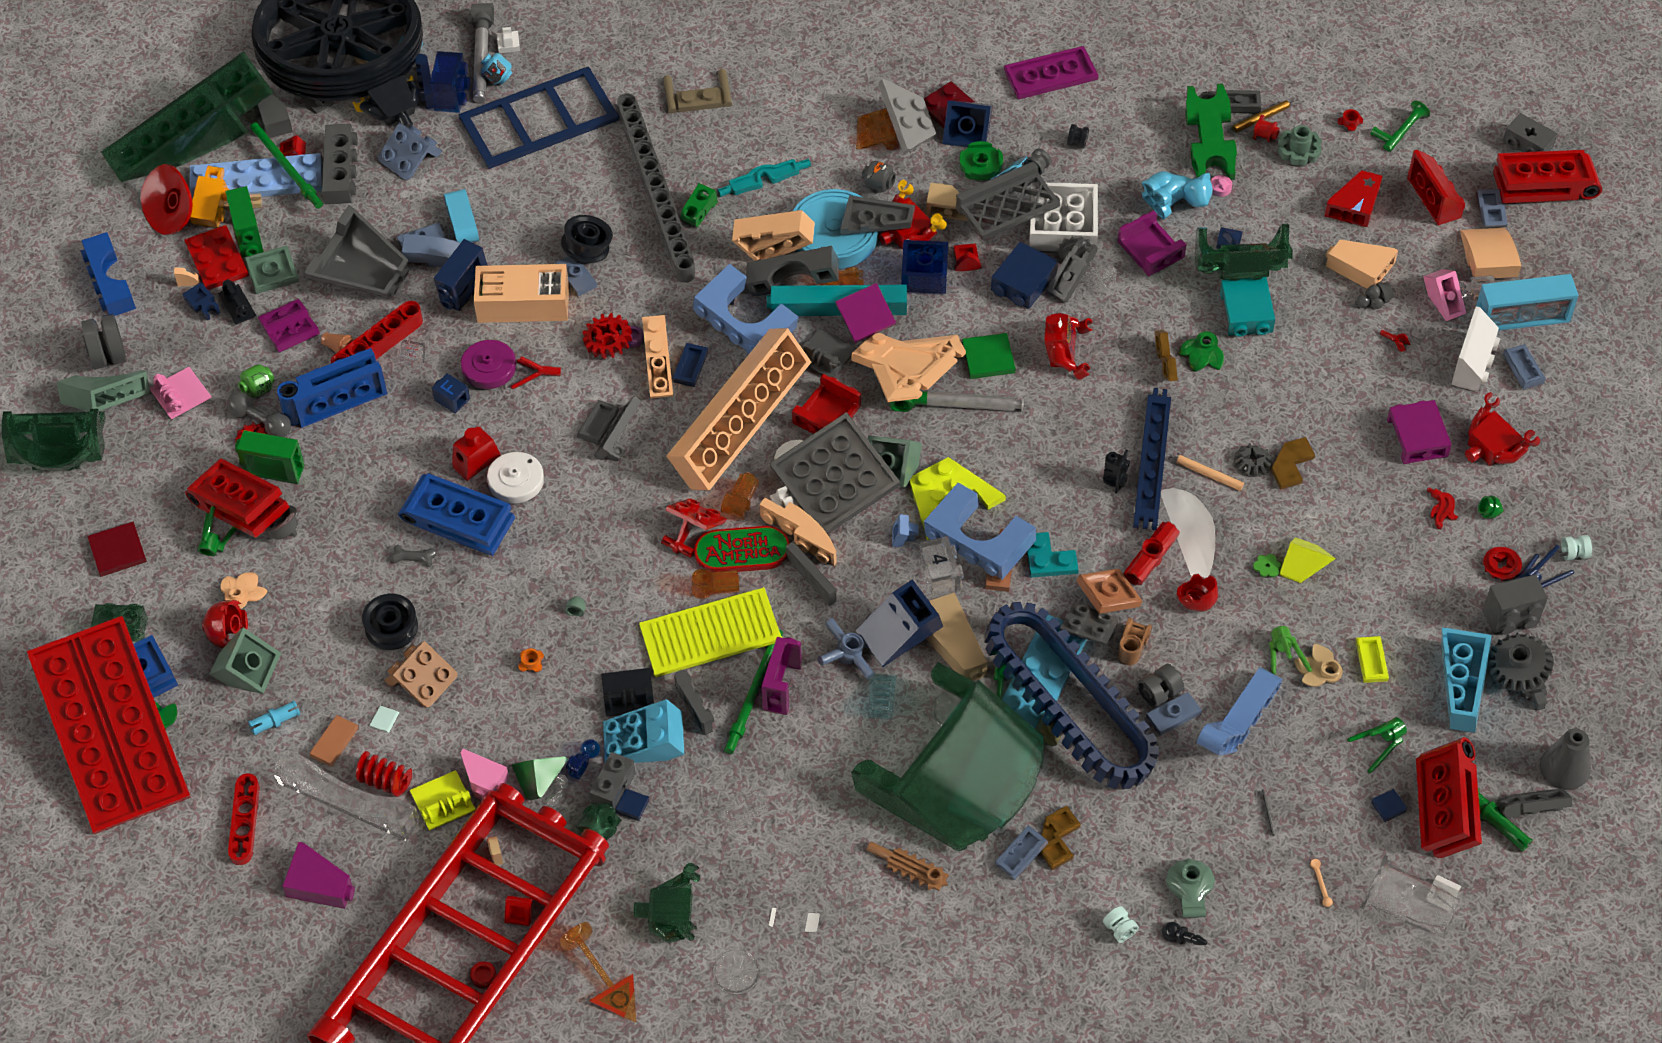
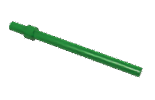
M253 123L250 127L251 130L300 188V193L305 199L310 200L315 208H321L323 202L316 195V190L313 186L306 183L259 124Z
M775 644L767 646L738 718L731 725L729 730L730 737L724 749L728 754L734 753L739 739L743 738L746 730L745 724L762 686Z

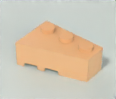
M802 210L735 219L732 241L754 261L777 257L812 244L815 222Z

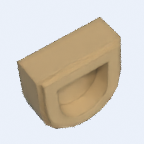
M497 836L489 837L487 843L492 863L501 865L503 860Z

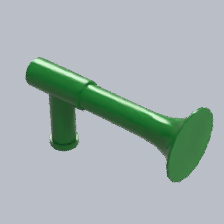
M1412 101V113L1392 136L1379 130L1377 127L1372 129L1370 135L1385 141L1386 143L1383 145V148L1391 152L1420 117L1428 118L1430 116V110L1425 104L1420 101Z

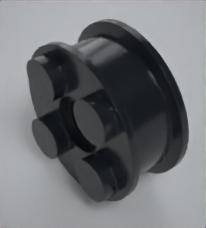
M577 215L571 217L565 223L561 247L577 263H596L607 257L613 232L606 222L597 217Z
M388 593L377 596L363 610L362 623L365 628L366 637L372 645L379 649H400L408 645L417 634L418 620L414 605L408 598L402 595Z

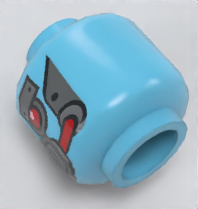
M495 53L492 56L487 54L481 61L483 65L481 74L494 85L498 83L502 85L513 73L511 71V63L499 53Z

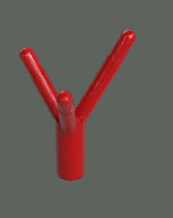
M521 356L520 359H517V363L538 371L511 385V389H515L540 375L560 376L561 367L542 366Z

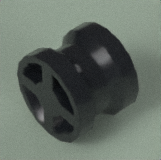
M1071 124L1067 145L1072 146L1075 144L1080 148H1085L1089 127L1079 128L1076 124Z

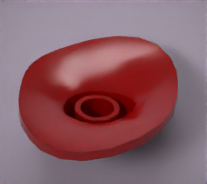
M163 164L152 170L141 188V207L146 220L156 232L162 235H173L182 230L191 217L193 208L191 193L185 179L174 166Z

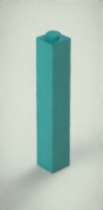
M871 285L771 286V295H767V309H771L772 313L782 303L797 316H841L836 306V301ZM878 285L892 315H907V285Z

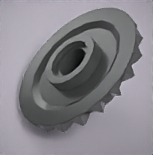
M1517 632L1515 635L1510 636L1507 634L1506 638L1499 639L1497 644L1492 646L1488 659V669L1492 678L1502 687L1513 691H1528L1541 686L1550 677L1554 666L1551 648L1547 646L1545 641H1541L1538 636L1533 637L1529 633L1524 635ZM1518 657H1524V658H1526V659L1521 660V661L1516 660V658H1518Z

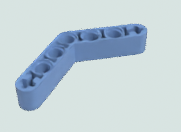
M1260 667L1224 720L1208 723L1204 726L1197 739V744L1218 756L1237 752L1238 744L1244 742L1250 733L1248 731L1251 725L1254 726L1262 715L1261 710L1269 705L1279 690L1283 679Z

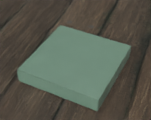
M287 245L244 258L256 294L300 282Z

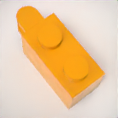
M208 165L205 177L198 176L192 199L193 208L190 217L192 224L218 228L220 222H223L225 217V209L223 207L224 202L227 201L225 191L230 190L223 180L224 168Z

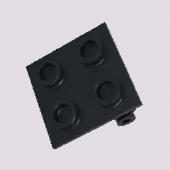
M650 668L601 674L606 717L622 715L654 704Z

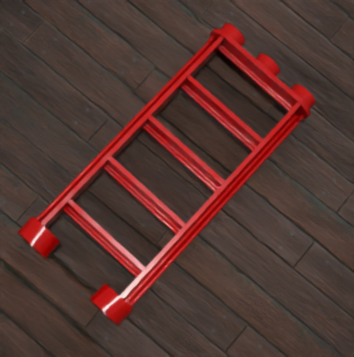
M500 783L495 791L490 790L486 793L485 798L334 1001L307 1034V1038L311 1043H354L355 1037L346 1026L357 1011L360 1010L415 1043H442L367 999L394 961L397 960L475 1005L448 1042L468 1043L594 866L599 867L605 863L606 858L604 854L609 848V843L599 833L591 829H584L579 836L564 828L567 824L565 818L551 807L542 806L536 813L523 806L522 804L525 800L522 794L512 786ZM501 816L580 858L553 896L475 853ZM467 863L546 906L519 944L439 901ZM431 911L511 955L483 994L404 950Z

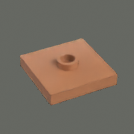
M1120 569L1082 574L1077 578V583L1099 614L1141 606L1142 599Z

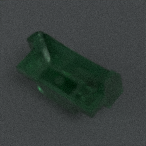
M1281 224L1276 235L1268 245L1267 243L1221 245V249L1217 250L1212 249V246L1208 245L1207 228L1197 227L1195 237L1196 268L1198 271L1206 274L1217 271L1220 279L1237 281L1240 278L1260 280L1263 277H1269V270L1278 271L1281 268H1288V259H1293V250L1289 243L1290 225Z
M90 409L89 412L12 414V411H3L1 433L7 463L26 464L31 466L32 470L69 471L80 469V465L84 461H102L105 450L103 428L106 420L105 411ZM32 434L33 441L25 435Z

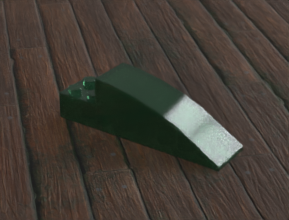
M243 51L105 148L101 153L121 182L148 176L152 170L163 164L172 165L175 168L182 166L246 134L248 130L239 117L274 92Z

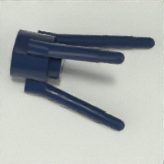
M1556 545L1532 568L1539 558V554H1535L1524 570L1516 576V579L1536 574L1540 581L1542 576L1538 570L1556 553L1560 546ZM1574 570L1562 573L1541 583V585L1545 588L1573 575Z

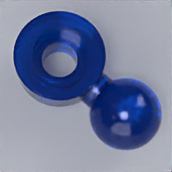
M585 740L580 748L581 753H577L575 756L572 755L566 765L569 776L579 780L588 767L589 759L596 758L599 755L600 745L596 740Z

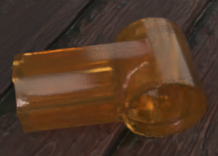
M747 472L740 474L731 493L727 492L724 496L721 512L744 520L745 517L743 516L750 509L751 499L759 485V480L753 474Z
M697 569L692 574V594L697 598L704 599L711 594L739 592L737 570L710 572L707 569Z

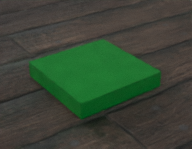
M1007 333L962 339V345L966 351L965 358L970 379L1015 373L1016 368Z

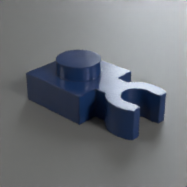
M202 283L197 284L182 294L184 300L196 313L202 310L206 320H210L209 311L214 310L217 314L220 313L214 296Z

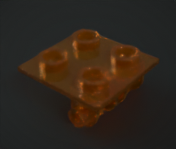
M887 108L857 117L856 150L881 143L888 150L894 149L897 145L895 140L897 135Z

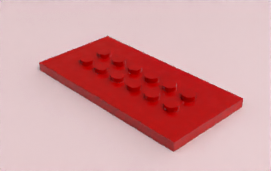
M123 616L27 651L93 834L191 798Z

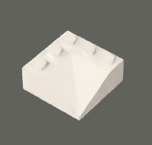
M1037 182L1031 183V189L1039 190L1040 186ZM1046 183L1060 201V207L1030 219L1029 246L1038 251L1058 252L1059 244L1063 242L1064 238L1070 239L1072 235L1074 238L1082 236L1085 239H1089L1091 244L1097 246L1098 184ZM1030 195V201L1035 202L1036 196ZM1040 197L1038 203L1048 204L1051 201L1048 198Z

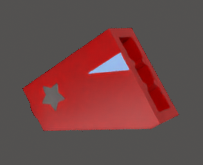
M1361 170L1328 200L1324 216L1368 228L1383 176Z

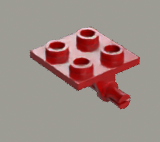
M690 498L669 505L665 511L684 519L677 540L665 535L662 538L661 544L672 548V551L676 554L680 552L691 558L694 554V548L685 545L684 542L693 525L708 530L724 524L727 518L721 516L719 511L711 508L706 509L700 506V502Z

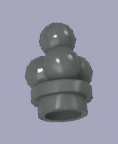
M1380 281L1376 285H1371L1365 294H1360L1356 299V303L1359 307H1366L1370 303L1374 309H1380L1385 303L1390 302V299L1394 298V293L1388 281L1384 283Z

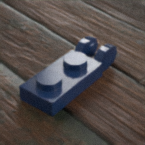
M420 53L415 58L419 87L423 86V89H419L421 102H426L427 109L435 108L428 57Z

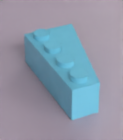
M1442 627L1441 647L1450 729L1472 733L1476 731L1492 635Z

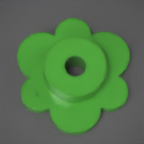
M1273 554L1260 555L1257 561L1254 562L1253 568L1255 571L1260 572L1262 577H1276L1279 574L1278 569L1281 568V563L1277 561L1276 556Z

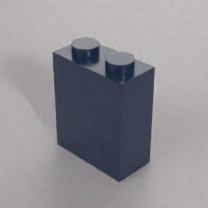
M1019 242L991 277V290L999 297L1004 296L1012 300L1019 307L1024 306L1030 309L1055 277L1058 269V260Z

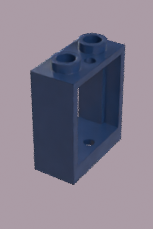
M463 239L433 278L440 303L449 310L453 308L460 311L474 294L476 266H488L483 248L466 239Z

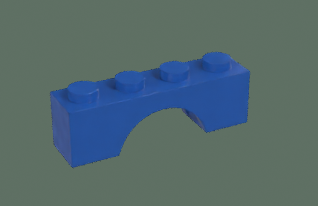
M105 232L81 240L84 249L80 250L84 263H90L86 268L90 278L96 279L92 283L96 294L102 295V298H99L102 310H107L109 314L113 313L116 316L136 309L126 280H116L106 275L110 266L118 261L108 233Z

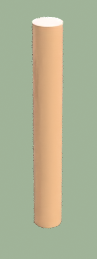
M1179 455L1177 459V464L1241 491L1244 486V482L1182 455Z

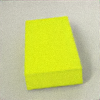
M1381 636L1356 638L1355 642L1363 682L1388 681L1389 676Z

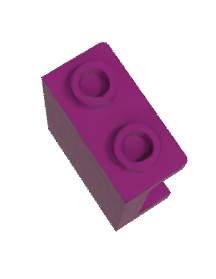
M1155 211L1141 215L1131 223L1122 225L1118 230L1117 242L1148 277L1185 258L1187 244L1182 239L1175 242L1157 223V213Z
M1422 400L1417 403L1398 404L1390 407L1387 421L1388 423H1393L1402 448L1401 460L1403 464L1449 456L1452 444L1435 400Z
M790 637L776 638L762 684L764 711L787 715L789 710L788 683L782 682L786 668L801 670L802 655L800 641Z

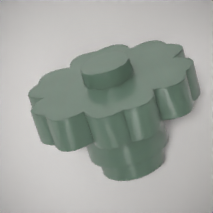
M1305 125L1296 126L1292 131L1285 130L1279 136L1278 154L1281 155L1283 160H1290L1292 165L1305 166L1307 162H1316L1317 158L1320 157L1322 139L1316 132H1311L1309 127Z

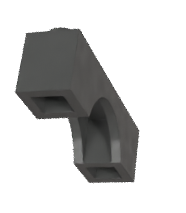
M827 246L747 262L746 285L753 296L771 294V286H779L782 281L797 274L811 276L817 285L838 281L839 258L833 247Z

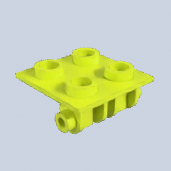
M456 770L410 790L429 831L476 810L471 801L470 793L465 789Z

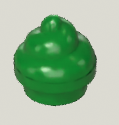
M1493 495L1484 496L1478 505V512L1486 519H1494L1504 512L1500 500Z

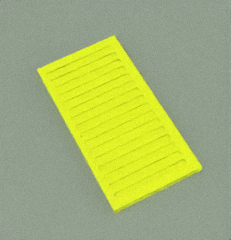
M764 587L639 623L655 677L775 644L776 638L782 637Z

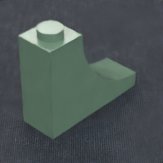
M144 370L109 377L75 375L57 381L61 404L91 413L150 393L147 371Z

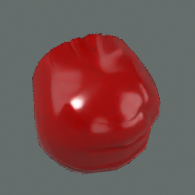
M1193 574L1189 581L1177 588L1176 595L1180 603L1187 609L1196 612L1210 610L1218 599L1216 578L1211 575L1204 578L1199 574Z

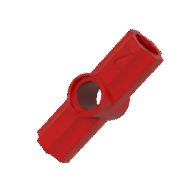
M1169 521L1162 522L1153 535L1143 542L1142 549L1124 571V576L1130 583L1135 586L1142 585L1153 569L1160 565L1163 556L1180 534V531L1174 524Z

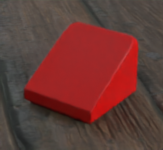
M298 135L293 136L280 143V151L284 156L305 155L306 142Z

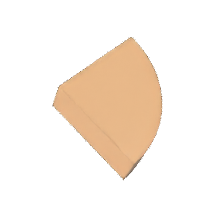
M174 268V276L178 287L192 286L200 283V277L196 273L187 272L185 268Z

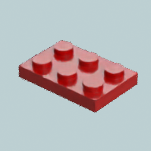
M227 225L184 239L200 278L208 290L223 286L222 283L227 279L234 282L249 276Z

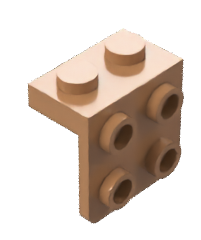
M423 641L416 646L411 644L404 651L403 655L405 658L400 663L396 661L387 670L389 675L384 681L390 686L399 683L423 707L428 708L457 678L458 674L430 645Z

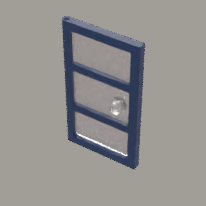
M589 66L458 114L459 120L464 125L488 169L619 121V115Z

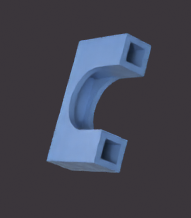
M729 264L694 297L693 310L695 313L709 321L717 331H722L727 335L731 342L740 345L746 350L748 355L769 329L788 328L792 333L797 328L799 317L782 303L767 318L757 323H744L735 319L730 314L727 306L745 289L747 277Z
M957 483L924 520L925 535L931 541L944 545L950 552L963 556L970 564L980 566L989 575L997 576L1003 580L1036 541V527L1015 516L1007 527L993 539L979 541L967 537L961 531V527L978 508V496L976 492Z

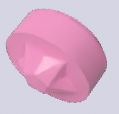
M1218 175L1211 179L1214 195L1223 197L1230 194L1232 190L1230 178Z

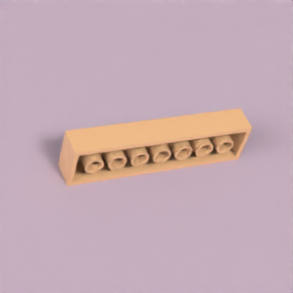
M776 328L767 331L667 454L666 457L690 489L709 491L810 365V359L788 328Z

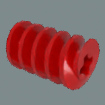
M364 751L357 764L356 779L360 783L374 786L378 790L383 789L385 793L392 792L395 797H399L407 790L411 783L412 769L410 768L404 773V765L401 764L396 769V762L391 761L387 766V758H382L379 761L377 754L370 758V752Z

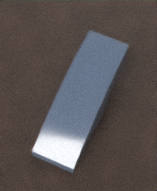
M404 234L402 254L408 259V263H427L428 267H442L460 245V242L434 236Z

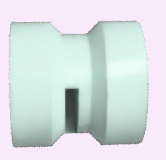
M1580 535L1578 538H1572L1571 536L1563 537L1561 540L1562 552H1568V556H1563L1564 560L1570 561L1576 557L1581 559L1591 558L1592 544L1588 535Z
M1123 906L1113 909L1103 919L1104 925L1108 929H1112L1114 937L1119 943L1135 935L1139 929L1137 923L1129 919L1128 912Z

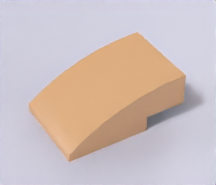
M1506 228L1460 231L1467 263L1471 267L1473 279L1519 276L1521 262L1514 241Z

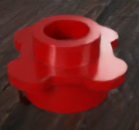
M1348 109L1344 111L1342 117L1338 118L1337 122L1339 125L1347 127L1349 131H1355L1357 126L1363 123V117L1360 116L1358 111Z

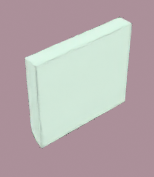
M380 706L370 727L389 733L399 712Z

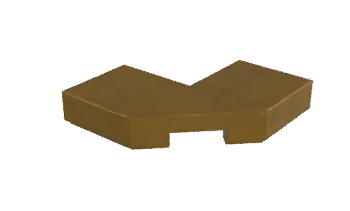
M1163 329L1155 330L1156 352L1158 359L1162 360L1163 376L1170 382L1178 381L1176 358L1170 355L1168 332Z
M1306 437L1284 443L1272 466L1271 472L1280 490L1302 484L1303 478L1296 464L1315 459V453Z
M1067 805L1046 816L1042 836L1048 841V844L1040 854L1051 870L1074 858V855L1061 838L1079 829L1081 824Z

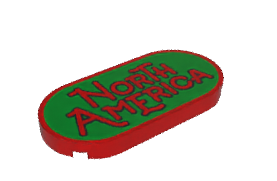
M773 526L716 529L708 531L699 537L695 544L694 552L697 563L711 573L769 570L777 568L787 559L786 546L790 543L787 535L782 530Z

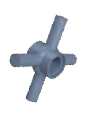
M833 618L829 619L825 625L838 640L837 649L819 656V664L823 666L837 659L846 665L855 663L866 679L873 677L875 673L861 656L863 648L867 647L863 639L856 633L844 634Z

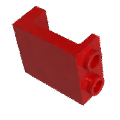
M822 374L819 387L802 407L796 405L792 410V423L815 434L846 412L852 418L861 407V393L853 387L844 385L834 377Z

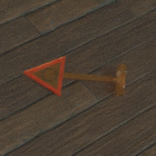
M589 922L576 925L561 937L559 941L560 946L564 950H573L580 947L608 987L607 990L590 999V1002L636 1022L633 974L614 985L585 944V941L589 939L593 932L592 926Z

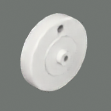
M524 452L503 454L496 458L488 468L487 483L489 490L497 499L507 503L528 501L535 497L543 486L544 474L542 466L535 457Z

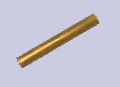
M1284 100L1232 125V129L1236 133L1256 124L1261 114L1265 115V120L1290 108V104L1287 100Z

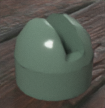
M577 596L570 598L566 604V613L582 617L586 608L585 601Z

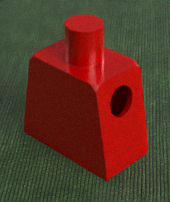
M471 427L466 429L464 436L453 444L452 468L468 481L489 466L501 454L494 440L481 427Z

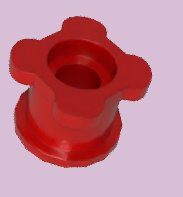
M1261 114L1254 127L1253 139L1256 140L1259 136L1267 139V142L1270 143L1272 139H1277L1280 128L1277 127V122L1264 120L1265 115Z

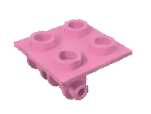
M190 367L167 379L164 375L156 374L153 377L154 386L149 388L170 419L212 398Z

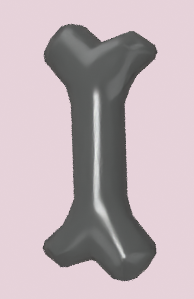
M397 544L394 547V553L390 555V560L393 563L401 560L422 561L427 567H430L432 559L437 553L433 548L423 552L407 551Z

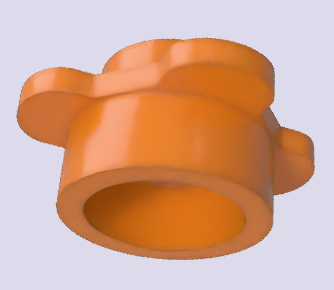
M533 648L521 651V663L518 665L519 670L522 672L526 670L540 672L542 670L541 660L544 658L543 652Z

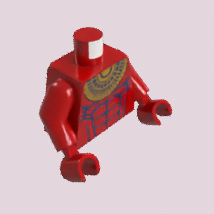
M1055 313L1047 316L1045 322L1044 342L1051 367H1062L1069 372L1073 371L1074 376L1078 380L1089 376L1087 371L1090 370V366L1087 363H1082L1079 366L1075 365V328L1079 334L1093 331L1087 326L1093 323L1090 318L1078 321L1077 318L1068 314Z

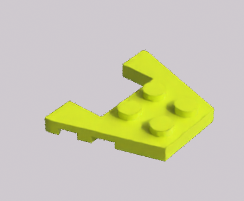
M949 457L916 473L909 481L924 531V520L957 483L976 492L987 510L1004 502L1006 496Z

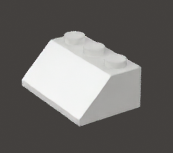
M1475 307L1451 384L1475 392H1479L1481 385H1486L1489 372H1485L1486 367H1492L1495 355H1492L1491 352L1492 350L1497 351L1500 338L1496 337L1499 328L1480 307Z

